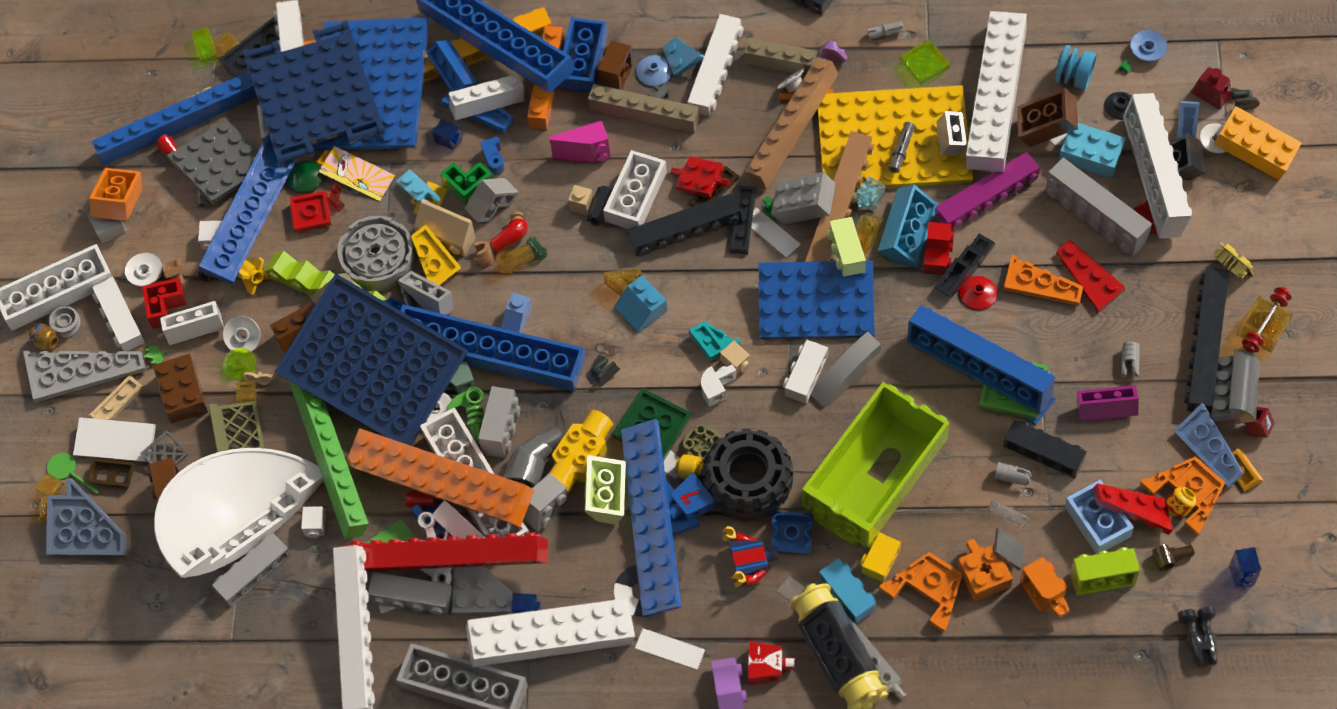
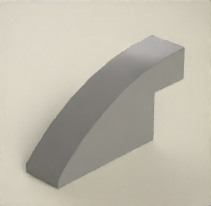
M869 332L865 333L828 370L810 396L824 409L866 374V363L881 351V344Z

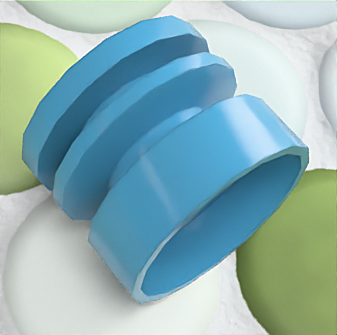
M1066 45L1064 51L1060 54L1056 66L1055 82L1060 83L1063 76H1065L1064 84L1067 85L1070 79L1074 78V87L1086 90L1094 69L1097 53L1085 50L1082 56L1078 57V48L1075 47L1071 55V46Z

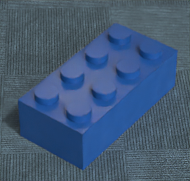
M571 17L563 52L571 56L574 71L559 84V89L591 93L593 84L597 85L599 75L596 70L599 61H602L608 35L606 21Z

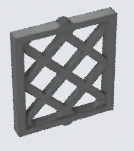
M166 430L140 454L149 464L157 462L156 455H163V460L166 455H173L174 461L175 455H182L175 461L177 464L188 452ZM166 436H169L173 443H166ZM164 437V443H159L158 441ZM154 445L153 452H148V450ZM156 445H163V452H156ZM166 446H173V452H166ZM176 446H179L183 453H175ZM146 454H153V461H150Z

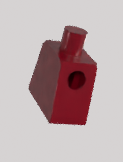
M1207 67L1194 85L1191 93L1221 110L1231 96V80L1223 75L1220 69Z

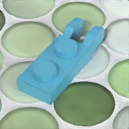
M410 169L396 181L419 204L422 199L427 201L429 197L437 203L441 200L432 188Z

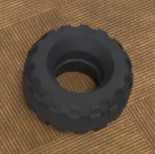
M751 428L742 429L739 432L731 431L726 433L724 438L717 439L712 444L710 451H707L702 467L703 485L715 500V506L720 509L721 513L726 516H735L738 520L745 521L746 518L758 520L762 519V516L766 514L771 515L776 512L778 507L788 499L793 484V464L790 454L782 446V442L774 436L770 437L768 432L762 430L751 431ZM753 460L765 467L766 475L756 483L741 484L730 477L729 471L740 461Z

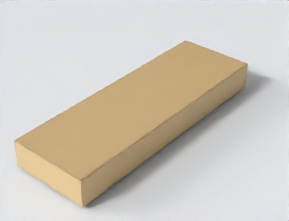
M129 375L89 414V417L92 419L113 420L144 389L143 385Z

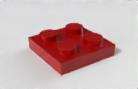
M326 191L289 198L295 233L332 225Z

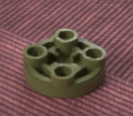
M699 424L686 434L683 441L684 452L687 455L699 456L704 464L707 451H710L712 444L721 436L713 428Z

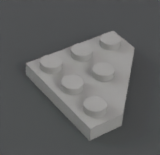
M485 566L454 568L452 614H513V593Z

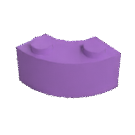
M735 657L711 661L719 709H744L743 703H747L745 690L741 691L739 676H742L741 664L736 663Z

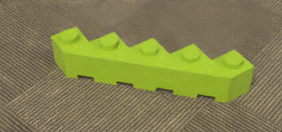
M285 251L275 252L264 268V271L268 273L269 278L283 283L310 296L315 294L334 276L330 270L320 272L307 260L297 262ZM376 290L367 291L372 295L376 296L377 298L383 300L384 302L389 303V301L385 299L381 294H379Z

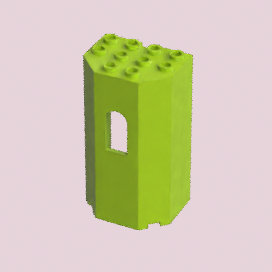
M882 382L802 488V506L807 511L812 510L814 519L818 524L848 543L857 545L860 542L863 547L870 546L945 444L949 432L950 422L944 416L933 413L926 405L918 406L914 404L915 400L910 395H904L895 386ZM888 449H894L899 452L901 459L885 482L881 483L868 475V472L882 453Z

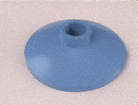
M1143 30L1133 36L1130 47L1132 53L1138 59L1152 62L1161 59L1165 55L1167 41L1163 35L1156 31Z
M653 55L639 62L636 73L641 83L653 87L654 85L662 86L667 83L672 76V69L666 58Z

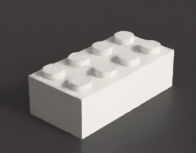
M631 150L603 210L605 222L626 229L644 224L667 173L665 160Z

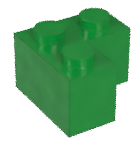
M454 162L440 173L442 184L465 206L481 180L493 179L492 173L480 162L467 173Z

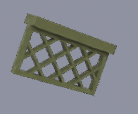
M256 401L217 406V403L209 404L217 453L229 450L232 443L241 448H249L247 446L252 440L259 443L260 446L258 448H264ZM244 408H253V413L250 417L241 413ZM231 411L234 413V416L228 420L223 417L222 412ZM238 416L246 420L241 427L233 423ZM249 423L256 426L253 434L244 430ZM229 426L238 430L233 437L225 432ZM241 433L249 437L244 444L236 440Z

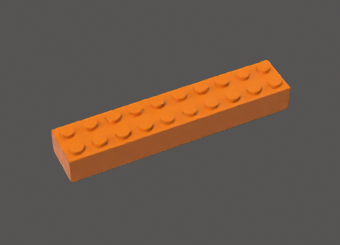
M360 428L346 461L347 466L357 471L443 501L446 500L449 503L521 527L534 493V489L522 483Z

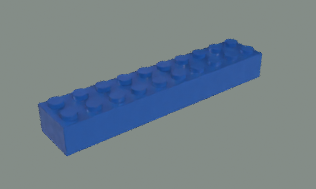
M416 0L419 12L549 94L574 71L571 56L481 0Z
M402 305L401 312L467 349L469 352L463 361H467L468 366L570 391H575L586 360L585 350L582 347Z

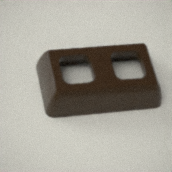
M94 458L91 461L87 482L129 488L134 472V463ZM100 470H109L107 480H97ZM118 472H128L126 482H116Z

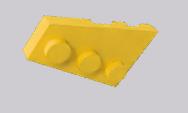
M426 224L411 235L412 242L428 280L440 286L461 269L460 265Z

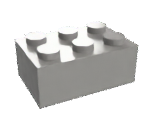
M824 172L779 181L776 185L771 214L783 225L829 216L836 183Z
M491 387L478 438L483 455L506 458L507 452L511 450L512 441L510 438L511 434H515V418L520 415V406H518V397H516L515 390Z

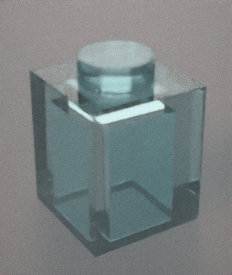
M869 176L857 191L856 202L861 207L872 211L884 196L885 185Z

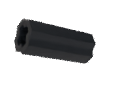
M602 185L597 188L587 216V221L593 225L603 224L605 219L603 210L613 191L609 187Z

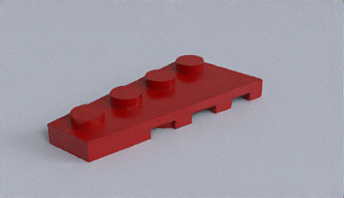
M1069 239L1056 251V255L1068 272L1073 275L1075 282L1083 286L1085 296L1095 306L1098 314L1125 291L1123 284L1072 240Z
M1099 483L1093 487L1097 504L1119 514L1124 512L1130 519L1135 521L1138 519L1145 521L1147 526L1153 529L1155 527L1161 528L1163 533L1167 535L1173 531L1164 498Z

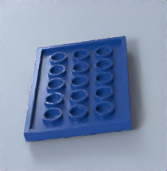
M873 260L866 261V272L849 276L842 275L841 269H837L836 261L758 263L760 339L862 337L867 332L873 337L875 336Z

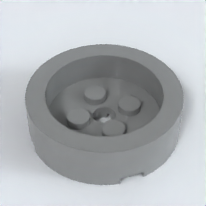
M369 216L362 218L349 226L348 231L344 236H341L338 243L337 252L343 273H347L365 291L376 290L381 292L397 286L396 281L412 271L414 267L415 251L411 236L402 224L392 220L390 217ZM374 247L380 248L377 254L370 252L371 249Z

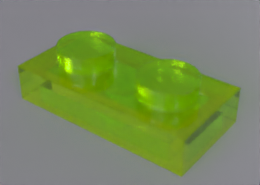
M208 26L191 31L201 63L218 58Z

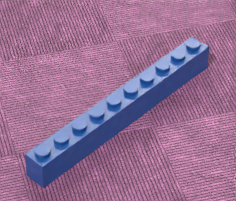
M248 71L92 140L91 142L102 165L104 166L154 144L163 135L172 136L257 98L250 73Z

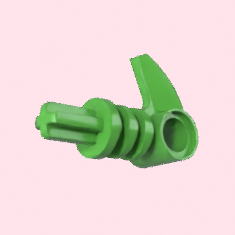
M471 387L453 398L446 409L448 411L452 408L465 406L466 413L468 414L467 420H469L467 428L472 430V438L475 443L480 444L478 438L484 418L482 413L484 410L480 406L483 392L477 387ZM469 397H475L477 401H472Z

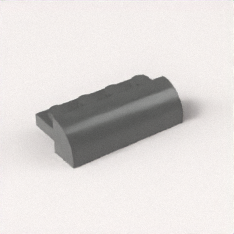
M1234 350L1233 356L1219 358L1212 414L1214 421L1234 419L1236 424L1256 421L1260 360L1252 352Z

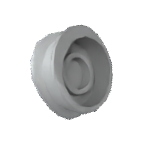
M67 306L55 309L49 317L50 327L61 338L73 336L79 330L81 324L79 314L75 309Z

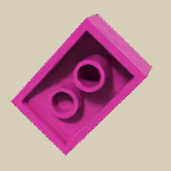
M602 121L549 136L553 159L595 163L611 158L609 140Z

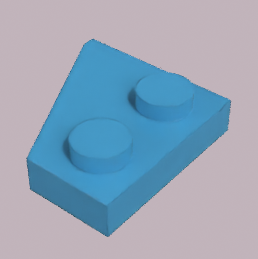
M674 37L662 46L672 72L677 77L704 58L702 54L677 37Z

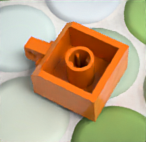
M975 539L967 541L966 546L969 552L966 553V556L959 558L958 568L963 573L962 578L974 602L1011 588L1013 578L1004 560L993 553L994 545L979 548Z
M1042 557L1022 569L1020 585L1039 612L1048 613L1052 611L1058 618H1061L1068 614L1070 610L1064 599L1066 584L1062 578H1058L1054 573L1055 569L1051 562H1047Z

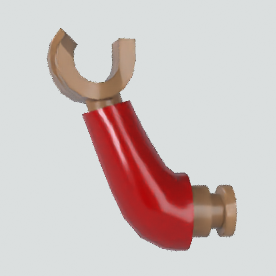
M514 212L510 215L511 221L508 223V226L490 240L491 244L486 241L474 242L478 252L474 258L476 264L482 268L490 266L495 260L494 252L498 254L525 237L528 231V223L524 220L521 212Z

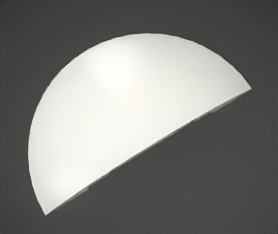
M264 448L231 449L211 454L195 461L180 471L169 482L159 498L155 512V535L162 555L180 577L198 576L233 562L258 546L264 537L278 530L312 496L324 481L319 466L290 453Z

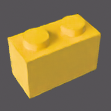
M879 532L877 538L869 546L870 551L868 555L864 554L860 565L862 566V574L884 583L900 552L901 542Z

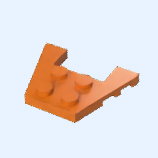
M1196 456L1174 465L1173 468L1164 472H1158L1155 476L1141 480L1140 485L1152 496L1166 484H1169L1174 490L1186 487L1195 494L1196 505L1194 508L1197 511L1185 521L1184 525L1196 536L1200 535L1225 485V482Z
M928 552L910 564L901 573H897L892 579L882 583L879 586V590L894 600L904 585H909L940 606L929 620V623L945 633L963 573L931 552Z

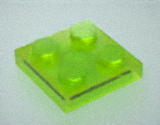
M931 39L900 55V61L920 85L946 71L951 66L950 62Z

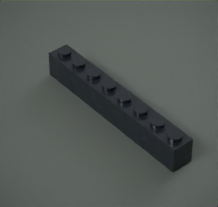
M1206 267L1205 273L1200 275L1199 285H1202V290L1198 291L1197 301H1200V307H1196L1195 312L1198 324L1194 323L1193 335H1196V340H1192L1191 352H1194L1193 358L1190 357L1188 369H1192L1191 375L1188 374L1186 386L1190 387L1189 392L1185 393L1184 403L1187 404V411L1193 412L1201 403L1205 405L1209 414L1213 407L1229 270Z

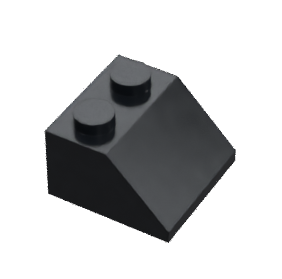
M1188 133L1169 142L1173 148V158L1177 162V171L1182 181L1192 180L1205 174L1201 140Z

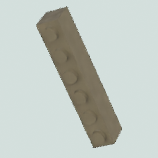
M593 84L588 98L590 111L694 134L699 122L698 106Z

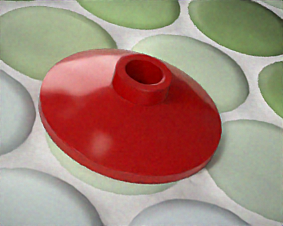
M983 276L970 277L959 290L962 303L973 310L988 309L995 303L998 294L996 285L990 279Z

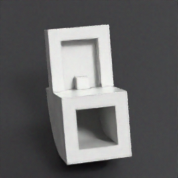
M733 364L728 367L723 366L717 372L711 366L703 373L701 378L702 395L709 407L726 400V391L723 385L736 379V370Z

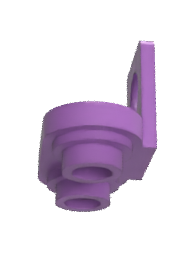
M827 41V43L820 47L819 58L830 59L840 63L846 62L847 55L845 50L838 48L837 42Z

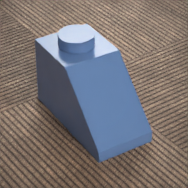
M512 292L505 308L502 323L503 329L522 333L532 310L530 297Z

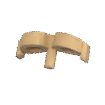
M245 372L244 378L249 384H254L258 381L261 385H267L273 379V374H262V372H259L256 375L252 372Z

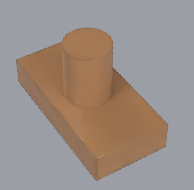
M180 258L162 264L166 278H179L182 284L185 283L182 276L184 268Z

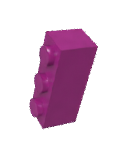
M1136 385L1077 391L1079 421L1139 416V397Z

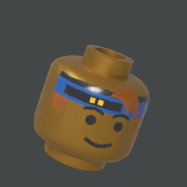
M39 324L31 328L29 332L30 344L42 351L54 349L59 340L57 332L45 324Z

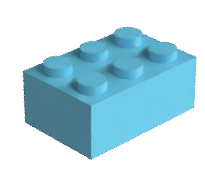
M1078 123L1077 130L1067 133L1060 151L1059 161L1065 158L1078 169L1112 179L1123 152L1126 138Z

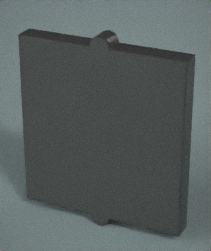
M998 527L995 534L993 553L1004 560L1006 564L1011 565L1018 571L1021 570L1023 544Z

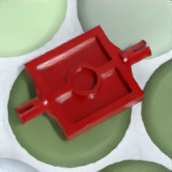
M689 156L683 169L672 167L670 170L671 175L679 176L676 184V189L679 191L711 197L718 185L725 187L730 185V180L721 178V173L724 169L723 163Z

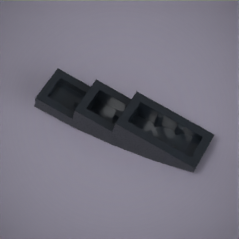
M979 233L972 244L966 246L959 258L956 257L936 284L935 289L952 297L994 248L995 242Z

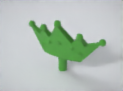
M145 344L148 347L145 351L149 353L144 355L143 358L152 359L151 364L163 362L162 354L167 353V351H160L158 346Z

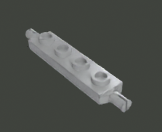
M850 618L851 624L880 674L879 680L881 684L887 686L888 694L893 692L899 701L903 700L907 695L899 687L902 683L901 678Z

